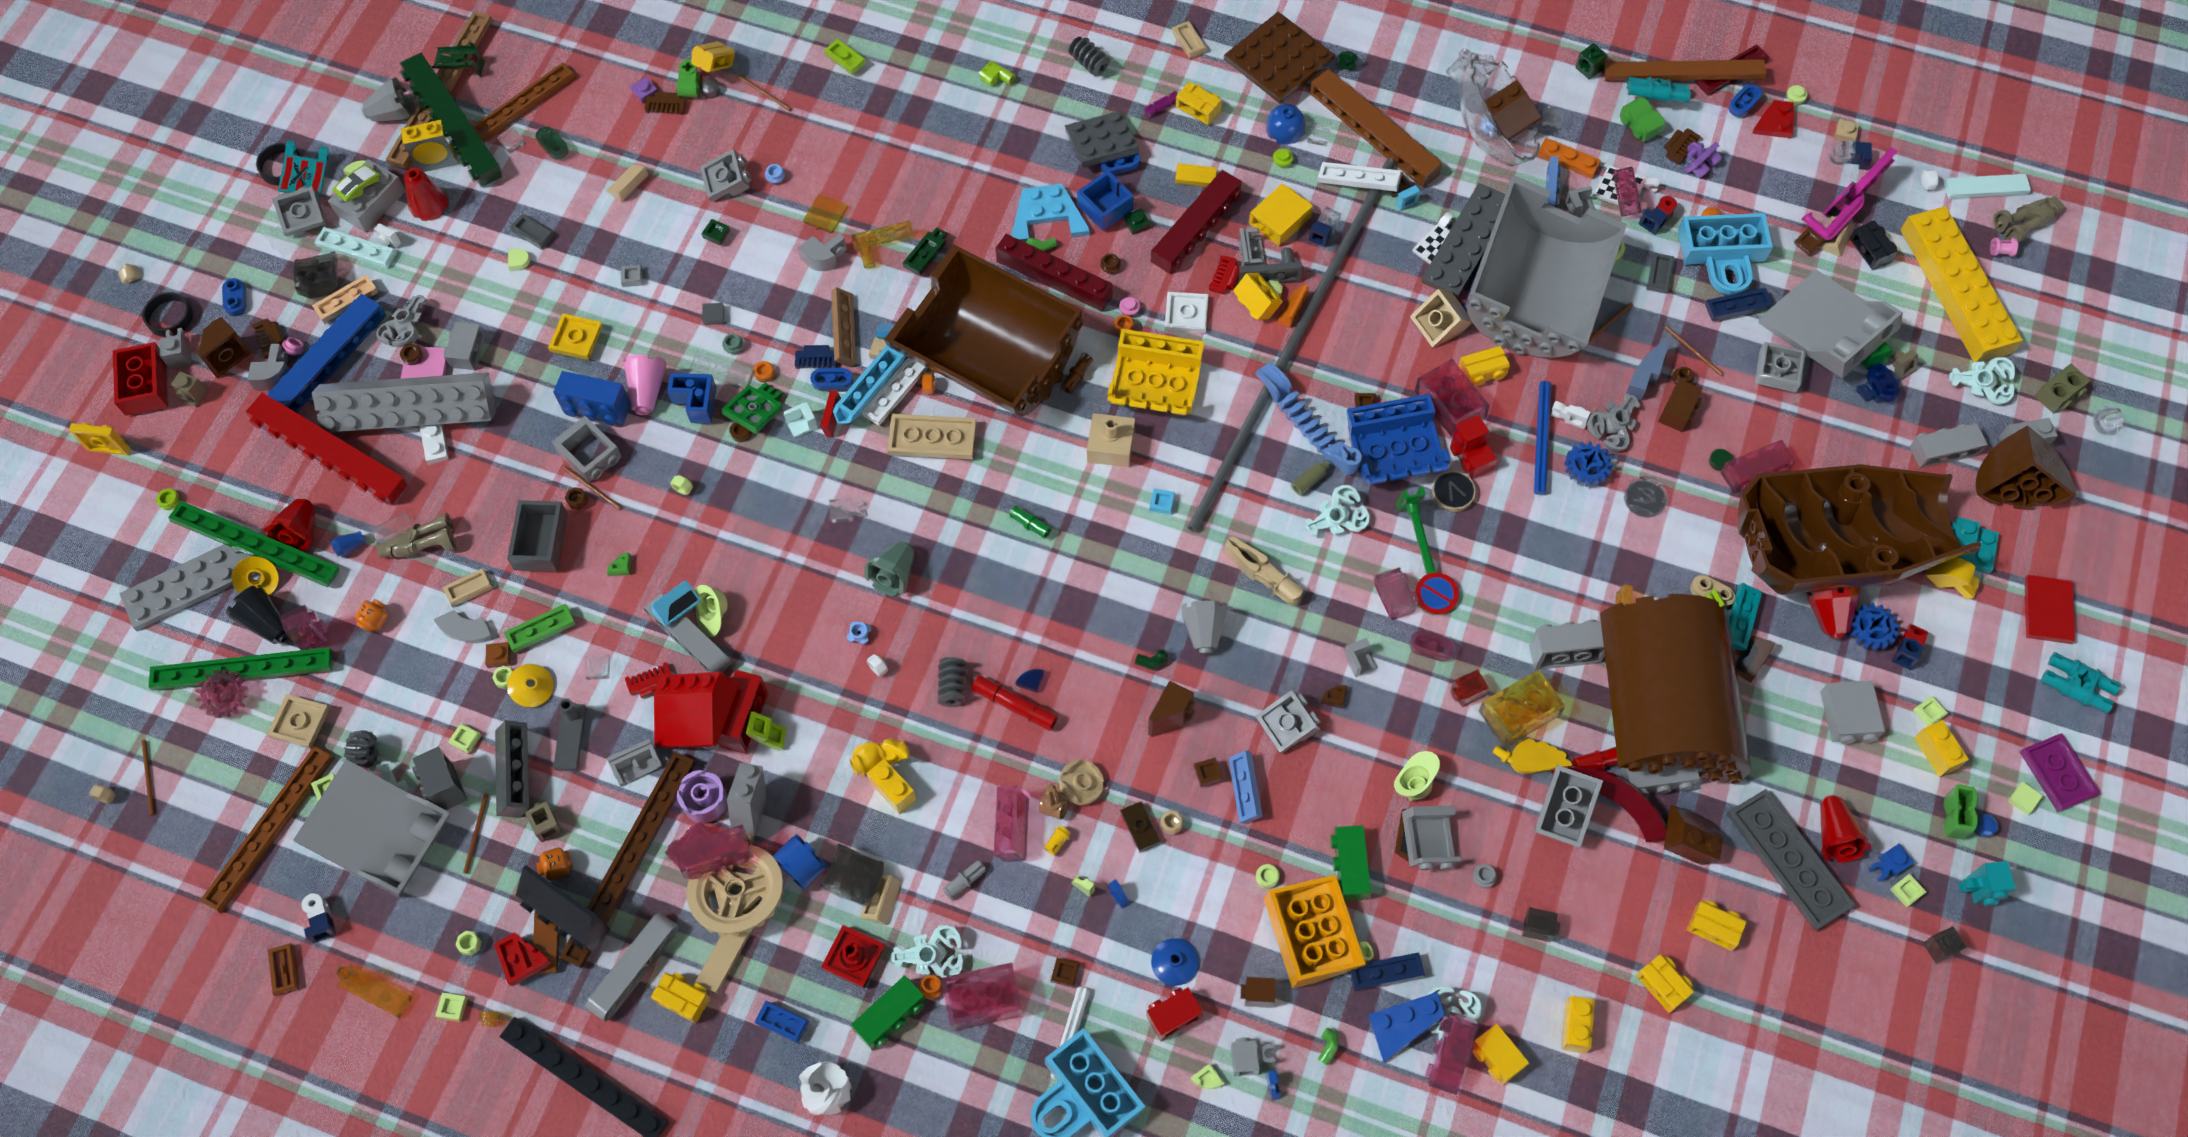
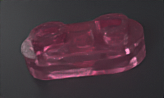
M1424 631L1414 633L1409 644L1410 649L1415 654L1442 662L1450 660L1455 651L1454 643L1450 639ZM1417 643H1423L1424 647H1419ZM1439 649H1444L1446 653H1440Z

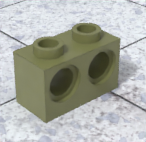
M2071 363L2046 382L2034 397L2054 414L2060 408L2065 410L2073 402L2071 399L2074 397L2079 399L2087 391L2085 387L2091 380Z

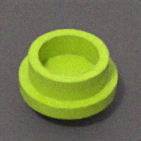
M1278 149L1273 154V161L1276 166L1286 168L1292 163L1293 154L1287 149Z

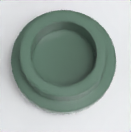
M734 333L726 335L722 342L723 349L730 354L738 353L743 348L742 338Z

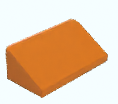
M1307 284L1295 289L1291 293L1277 323L1289 328L1292 327L1307 299L1309 289Z

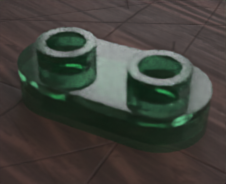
M542 127L536 132L538 144L551 158L559 160L567 156V144L553 128Z

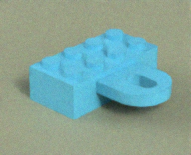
M1765 213L1684 216L1678 228L1684 265L1706 264L1711 285L1718 292L1725 295L1745 292L1753 278L1750 262L1766 261L1773 248ZM1730 269L1735 273L1736 284H1731L1727 281L1725 270Z
M1083 1028L1045 1058L1044 1064L1058 1082L1035 1101L1031 1110V1124L1039 1137H1072L1089 1122L1101 1137H1113L1144 1111L1145 1105ZM1056 1107L1064 1108L1067 1116L1053 1128H1047L1043 1125L1042 1120Z

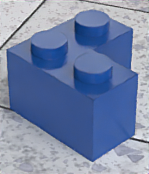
M670 373L667 392L672 404H686V413L690 423L711 424L717 388L713 375Z

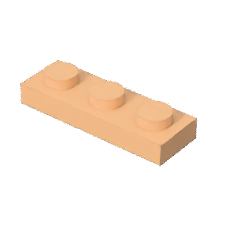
M366 274L312 306L325 324L341 315L361 293L370 298L379 292Z

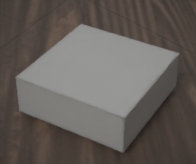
M642 265L621 266L622 287L643 286Z

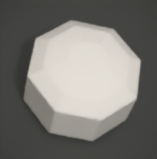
M1929 169L1923 171L1921 175L1923 189L1930 190L1936 188L1938 185L1936 170Z
M873 654L867 659L868 666L879 677L888 672L887 664L880 656Z

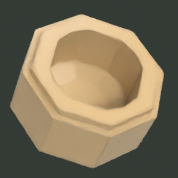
M94 785L89 793L92 798L107 804L112 803L116 796L113 790L104 785Z
M1169 810L1162 815L1160 826L1165 833L1174 835L1181 831L1183 818L1179 812Z

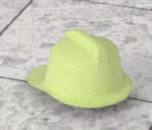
M700 585L695 589L696 594L701 599V603L695 606L698 627L707 637H714L720 631L722 617L727 611V599L719 588L712 589L707 585Z
M1429 751L1413 755L1394 781L1396 792L1408 797L1412 802L1428 796L1432 790V781L1440 769V761L1437 755Z

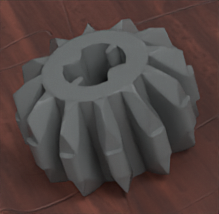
M367 730L350 732L349 738H346L344 757L362 768L372 767L374 761L377 760L376 755L378 753L377 747L379 744L376 742V735Z

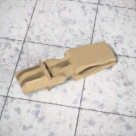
M1232 536L1227 540L1225 554L1251 580L1263 583L1267 588L1273 590L1272 597L1277 595L1291 606H1297L1300 603L1303 588L1288 577V572L1285 576L1281 574L1267 560V556Z

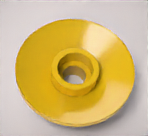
M250 556L242 559L236 564L232 572V584L239 594L250 586L254 585L258 588V585H261L267 594L270 595L276 589L279 581V574L275 565L268 559L259 556ZM259 573L260 578L253 579L252 574Z
M525 664L517 667L510 674L507 682V691L510 698L516 704L526 708H534L544 704L552 695L554 687L550 673L542 666L536 664ZM532 680L535 682V685L529 687L526 682Z

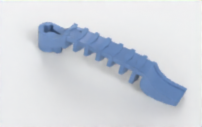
M1269 362L1255 372L1269 390L1275 404L1277 403L1280 407V411H1283L1287 415V419L1294 423V427L1302 432L1303 437L1306 436L1310 441L1309 443L1317 448V452L1322 453L1326 461L1334 462L1343 473L1348 475L1355 474L1358 471L1362 458L1360 451L1343 444L1342 441L1336 443L1334 441L1335 435H1328V428L1326 426L1321 428L1319 425L1320 420L1312 418L1313 412L1304 409L1306 403L1304 401H1297L1298 391L1291 393L1292 385L1289 379L1277 366Z

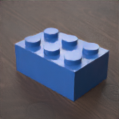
M567 371L561 372L553 391L564 414L570 417L586 416L590 421L598 420L611 426L615 424L623 426L631 407L630 400L622 383Z

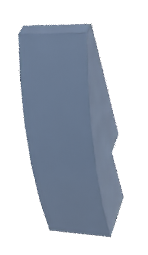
M1664 340L1641 361L1633 374L1626 394L1634 395L1638 400H1642L1647 385L1655 386L1669 345L1668 340Z

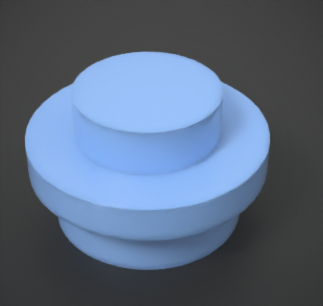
M771 164L765 171V178L770 183H779L785 178V171L780 165Z

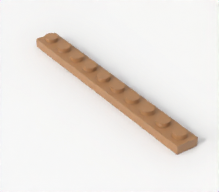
M473 11L453 46H470L469 43H473L477 49L493 21L492 17ZM448 54L447 56H456L460 54ZM467 54L466 60L463 58L458 61H469L473 54ZM465 67L442 68L436 73L449 93H451ZM419 102L405 127L432 122L429 110H424ZM400 134L385 160L389 165L406 169L411 158L403 145L402 134Z

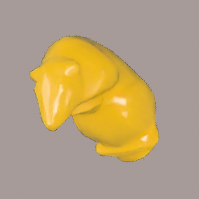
M888 738L883 743L868 742L859 745L853 751L852 758L849 761L856 775L861 774L864 777L865 773L883 759L889 764L899 762L902 759H908L910 750L904 741L900 742L896 739Z

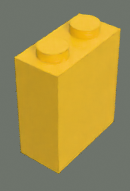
M1282 183L1250 212L1249 224L1254 228H1258L1261 234L1280 247L1311 218L1313 206L1307 199H1303L1292 188Z

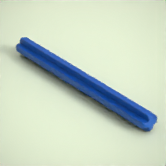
M1541 381L1539 385L1534 493L1536 495H1545L1547 489L1551 382Z

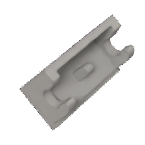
M1239 228L1242 266L1265 265L1261 235H1258L1260 233L1258 228Z
M650 739L607 758L620 787L663 768Z

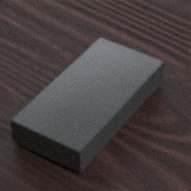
M522 214L510 226L513 233L541 250L555 237L551 230L525 214Z
M1653 252L1646 290L1667 294L1674 256Z

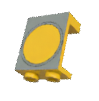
M441 120L401 128L403 145L415 168L426 172L457 165L456 152L453 153L444 136Z

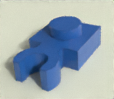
M1897 844L1879 857L1881 862L1874 863L1869 868V871L1871 872L1874 869L1880 870L1882 875L1877 881L1882 882L1889 876V872L1895 877L1915 862L1904 848Z

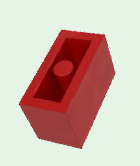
M1189 987L1184 990L1178 988L1169 994L1170 998L1164 1001L1159 999L1148 1006L1149 1009L1146 1011V1017L1160 1041L1202 1018L1203 1011Z

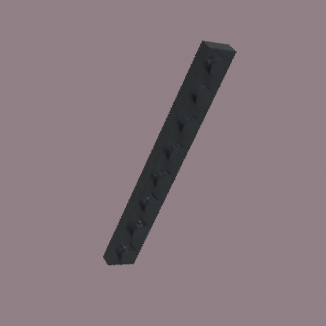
M515 1016L499 1036L643 1137H660L668 1126L669 1122Z

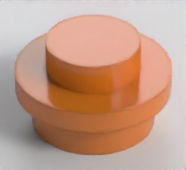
M928 975L920 981L919 990L925 998L935 999L941 995L943 984L937 976Z

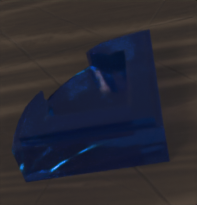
M1041 669L1026 671L1018 677L1015 684L1018 687L1037 693L1045 672Z

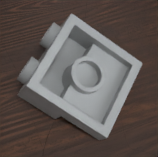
M732 149L700 166L707 196L712 202L728 193L734 197L750 188L749 182L752 179L749 172L745 170L744 166L747 165V161L742 154L739 155Z
M312 186L301 187L297 191L282 193L278 197L272 198L283 234L286 237L326 225L317 193Z
M1293 690L1289 691L1256 715V718L1281 754L1298 742H1304L1321 730L1318 725L1321 720L1314 711H1308L1306 705L1309 703L1301 692L1297 694Z

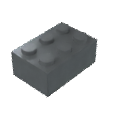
M518 500L507 557L514 570L558 571L568 514L562 502Z

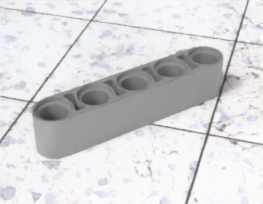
M659 593L643 607L650 618L707 672L722 673L732 664L727 655L685 615L666 627L652 614L651 605L664 596L663 594Z
M660 912L654 915L589 997L585 1005L586 1009L604 1022L608 1021L675 937L679 930V925Z

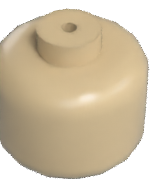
M124 264L118 271V275L123 284H129L132 281L139 280L141 272L136 265Z

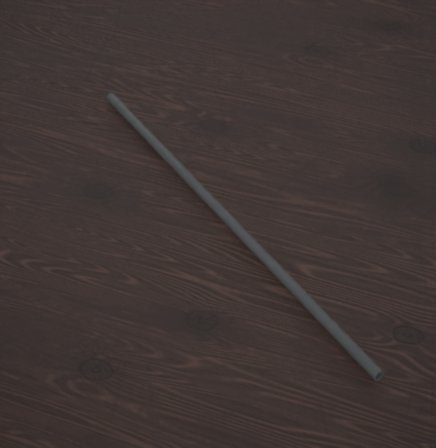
M1388 158L1382 169L1392 170L1396 164L1395 161ZM1370 189L1275 364L1282 372L1286 368L1381 190ZM1265 385L1187 528L1190 531H1198L1271 394Z

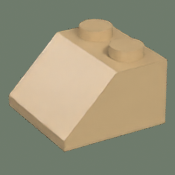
M1439 288L1410 316L1432 348L1459 336L1472 324L1468 313L1454 294L1449 290Z

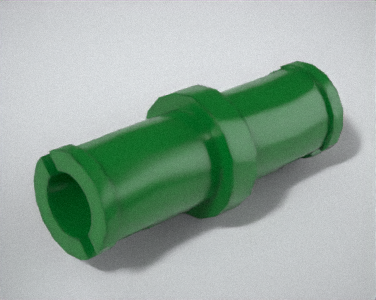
M1017 505L1010 511L1009 517L1024 525L1023 527L1026 530H1032L1043 539H1046L1051 533L1052 527L1038 520L1036 515L1027 513Z

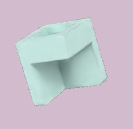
M807 402L783 412L786 423L794 438L818 429L815 417Z

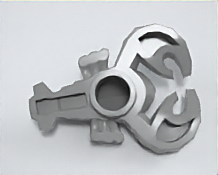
M423 295L413 296L411 298L413 302L405 309L398 308L392 315L394 320L383 323L377 329L376 336L379 341L386 345L393 344L396 347H404L414 343L419 337L415 324L421 319L420 306L426 304L427 299ZM394 329H396L398 333V336L396 337L397 341L391 342L390 340H388V338L390 337L391 340H394Z
M1628 393L1623 396L1625 402L1618 407L1614 401H1611L1605 407L1608 413L1595 411L1590 414L1587 420L1589 432L1597 439L1603 435L1604 430L1610 434L1617 433L1616 435L1606 437V440L1602 442L1605 447L1616 452L1625 450L1630 444L1627 429L1633 430L1636 424V420L1630 418L1633 408H1639L1640 406L1638 399Z

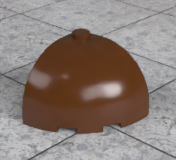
M2028 425L1998 443L1983 460L1976 477L1977 495L1997 505L2004 503L2013 505V508H2033V505L2048 503V506L2077 496L2072 477L2058 453L2042 436Z

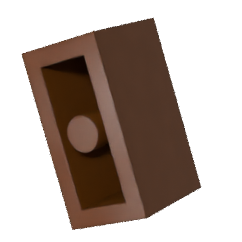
M1678 379L1658 422L1682 432L1685 425L1690 426L1695 416L1691 413L1693 408L1698 410L1703 398L1699 397L1703 389Z

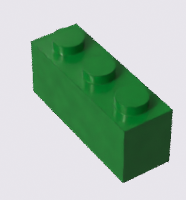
M1363 825L1335 827L1333 835H1330L1331 849H1335L1336 857L1332 858L1333 871L1338 872V883L1344 901L1369 900L1371 885Z
M904 975L850 1025L853 1031L872 1051L876 1047L879 1049L888 1041V1036L894 1030L898 1032L907 1023L906 1019L910 1015H916L924 1008L925 1005L923 1003L926 1002V999L920 990Z

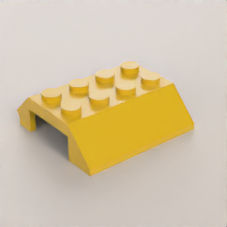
M1121 329L1118 356L1113 380L1109 384L1107 401H1110L1112 404H1129L1131 407L1143 409L1150 407V410L1162 412L1169 410L1171 413L1181 415L1191 414L1200 375L1204 341Z

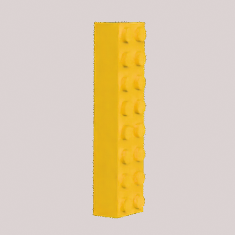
M1943 206L1908 216L1900 231L1974 362H1985L1995 357L2013 354L2023 340L1947 207Z

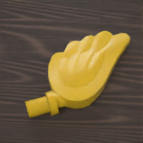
M1527 739L1519 743L1512 752L1509 750L1505 751L1497 745L1492 752L1501 758L1503 763L1507 761L1516 772L1521 774L1551 771L1556 765L1572 766L1571 761L1566 759L1565 752L1558 750L1555 746L1548 745L1545 741L1535 742L1533 739Z

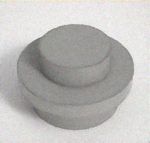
M1481 864L1473 871V880L1479 887H1491L1496 881V871L1490 865Z

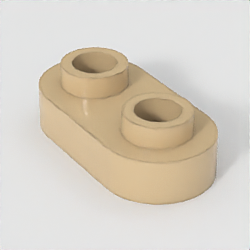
M1699 575L1694 578L1690 585L1693 595H1704L1707 597L1706 593L1711 594V590L1715 589L1724 603L1722 607L1727 609L1734 602L1735 594L1731 588L1706 575ZM1700 583L1706 584L1707 587H1702ZM1721 593L1725 594L1727 598L1722 597Z

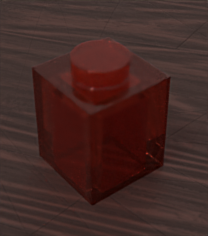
M1477 669L1455 679L1451 687V695L1456 702L1460 703L1461 707H1464L1486 697L1489 687Z

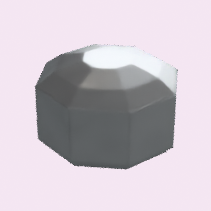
M711 77L703 79L700 84L702 94L705 97L717 96L720 91L717 80Z

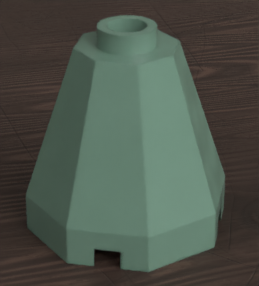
M898 541L869 559L864 566L865 579L867 581L871 579L874 582L872 586L876 590L891 597L896 596L898 592L899 595L904 594L908 587L914 559L912 546L907 542Z

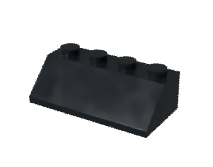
M527 865L522 868L516 896L522 901L520 906L529 913L533 910L538 913L537 918L547 926L550 922L556 926L554 930L562 937L566 938L567 935L572 937L571 943L583 951L586 947L593 952L611 929L596 914Z

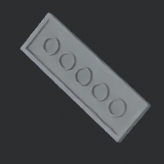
M223 544L119 593L133 629L139 631L232 587L234 567L239 561L251 555ZM253 573L252 577L258 575L259 573Z

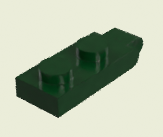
M938 227L933 232L928 231L902 262L903 267L921 276L946 245L945 239L948 233Z

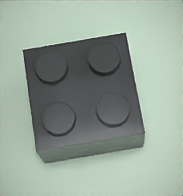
M439 746L412 758L415 764L412 770L417 780H421L423 784L420 790L426 800L428 799L431 803L444 810H448L468 800L452 761Z

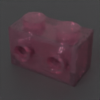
M306 605L279 616L286 635L300 650L316 648L321 643L328 641L325 632L328 631L326 624L322 619L319 620L317 613L314 610L310 611Z

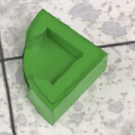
M630 552L619 555L617 559L609 564L607 569L608 576L630 575Z

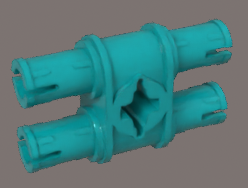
M1629 76L1627 82L1628 95L1642 96L1648 101L1651 99L1665 101V103L1670 101L1688 103L1691 91L1689 90V84L1672 83L1670 79H1653L1650 76L1647 79Z
M2054 651L2047 664L2066 672L2067 678L2061 677L2047 669L2041 678L2043 679L2040 682L2059 690L2062 696L2066 695L2080 702L2083 706L2090 705L2107 714L2111 710L2114 701L2095 693L2094 687L2100 688L2114 696L2118 692L2121 683L2103 675L2099 669L2095 670L2081 663L2078 659L2071 660Z

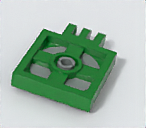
M764 383L758 389L748 385L722 408V414L757 434L782 411V404L778 401L782 398L783 392L779 390L776 392V388L770 387L767 383Z

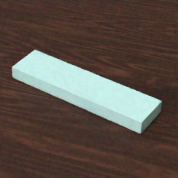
M2026 174L1946 178L1944 181L1948 199L2028 195L2031 191Z
M323 227L314 242L319 248L387 269L397 255V251L394 248Z

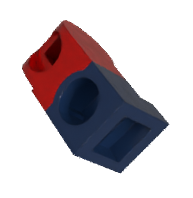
M1663 196L1653 211L1647 208L1642 213L1638 224L1655 235L1673 216L1674 210L1677 207L1676 199L1671 196Z
M1910 623L1891 662L1911 670L1920 659L1928 631Z

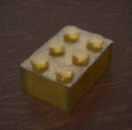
M1537 670L1484 700L1480 706L1479 713L1505 748L1561 716L1566 706L1542 672Z

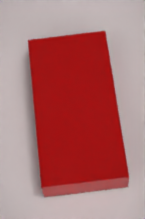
M830 390L820 426L826 437L833 438L837 421L833 410L841 399L838 390Z

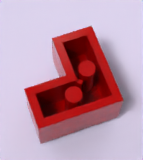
M1479 415L1457 424L1450 444L1452 454L1458 457L1463 471L1468 473L1471 479L1493 470L1497 462L1495 454L1487 444L1490 431Z

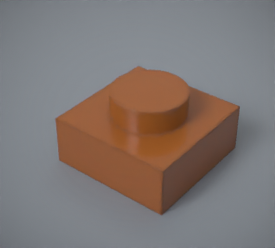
M509 643L486 644L485 665L488 668L510 666L511 647Z

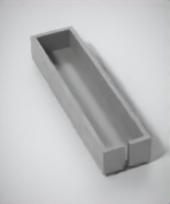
M489 372L319 384L312 392L315 410H320L317 414L319 427L327 432L491 421L496 413Z

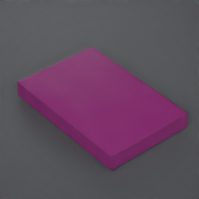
M2062 733L2026 747L2019 752L2057 813L2100 794V791Z

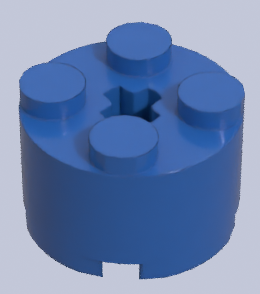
M798 834L793 836L772 856L781 869L792 877L793 881L803 890L829 867L822 858L815 855L816 851L808 842H804Z

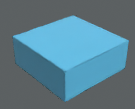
M1416 185L1398 194L1396 205L1400 211L1418 203L1420 190Z
M1154 488L1149 511L1171 515L1175 492Z

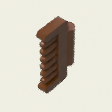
M655 92L654 96L646 97L644 109L646 113H649L650 111L654 112V109L655 112H659L660 108V112L663 113L665 107V113H668L670 106V113L674 111L677 114L679 111L680 115H683L686 101L685 98H679L677 93Z
M1686 128L1684 132L1676 130L1664 146V149L1668 151L1666 158L1680 165L1688 154L1687 147L1693 142L1697 143L1701 136L1689 128Z
M266 318L253 324L252 327L255 330L256 337H259L257 340L260 341V348L263 349L262 355L265 359H268L271 344H280L282 346L285 339L279 323H271Z

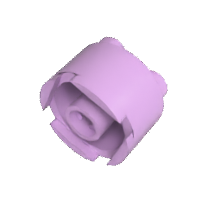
M697 770L686 775L680 782L681 785L679 790H677V800L687 817L696 823L712 822L727 810L728 795L717 775Z

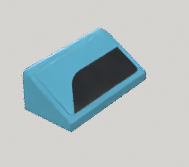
M685 580L651 605L652 614L668 627L701 603V599Z

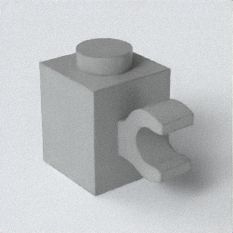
M1244 1037L1236 1039V1042H1232L1231 1056L1234 1077L1258 1075L1259 1063L1273 1064L1275 1058H1267L1264 1054L1267 1050H1273V1045L1265 1044L1257 1052L1256 1040L1250 1041V1038Z

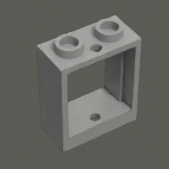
M583 416L552 441L557 453L588 483L598 479L606 469L614 466L622 457L618 447L586 416ZM593 434L608 449L584 467L569 451Z

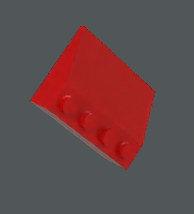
M721 672L662 675L657 683V689L654 694V746L657 748L716 747L739 684Z

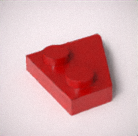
M1774 100L1755 125L1752 134L1791 139L1794 125V102Z
M515 932L494 943L507 983L512 987L553 964L552 960Z

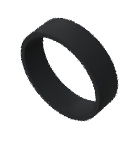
M286 143L272 144L263 149L257 157L256 168L263 180L271 185L279 186L281 176L271 177L263 174V166L272 155L285 152ZM296 149L295 154L297 156H301L298 150Z
M165 292L154 296L146 303L142 312V318L146 326L155 335L166 337V330H170L173 336L178 333V328L185 330L190 325L193 311L183 296L174 292ZM168 301H180L185 304L184 316L175 325L163 329L150 326L151 314L159 305Z

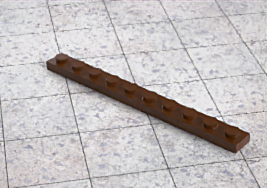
M677 752L673 753L587 906V909L596 914L606 925L677 799V790H679L681 785L680 782L686 775L692 772L696 764L695 760ZM570 937L559 958L582 969L591 951L586 947L583 951L571 943L573 938Z

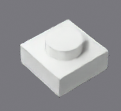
M381 224L374 228L378 236L377 239L383 245H390L397 249L401 244L395 231Z

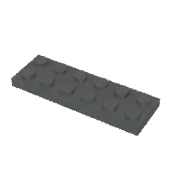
M1478 183L1423 275V284L1435 289L1449 290L1459 299L1482 260L1505 193Z
M1764 789L1727 813V816L1814 931H1817L1855 906L1767 789Z

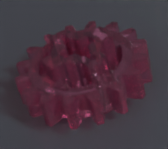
M225 669L222 672L213 670V676L210 674L205 675L206 682L199 681L202 689H196L195 692L200 693L201 697L196 698V701L203 703L199 708L200 710H207L206 715H214V718L220 719L222 716L230 718L231 712L234 714L239 713L238 706L245 707L242 699H247L248 696L244 695L243 691H246L248 687L241 685L245 680L237 678L238 673H230L229 670ZM225 679L229 680L234 686H229ZM211 702H215V703H216V706L219 707V709H217L216 707H214V706L211 704Z

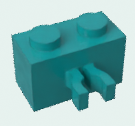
M2008 861L1984 863L1967 878L1963 879V882L1958 883L1961 893L1971 891L1974 904L1984 903L1985 907L1998 905L2001 899L2008 898V894L2016 889Z

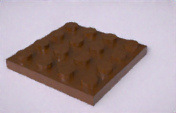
M1278 11L1225 53L1224 60L1280 104L1332 62L1335 54Z

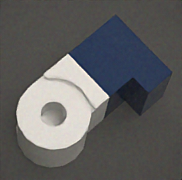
M318 894L307 895L302 901V909L307 913L310 927L304 929L305 937L314 944L337 935L328 903Z

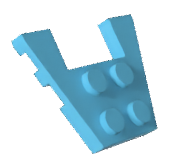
M1063 184L1022 188L1011 236L1026 242L1029 239L1027 225L1066 220L1069 221L1071 238L1088 236L1089 228Z

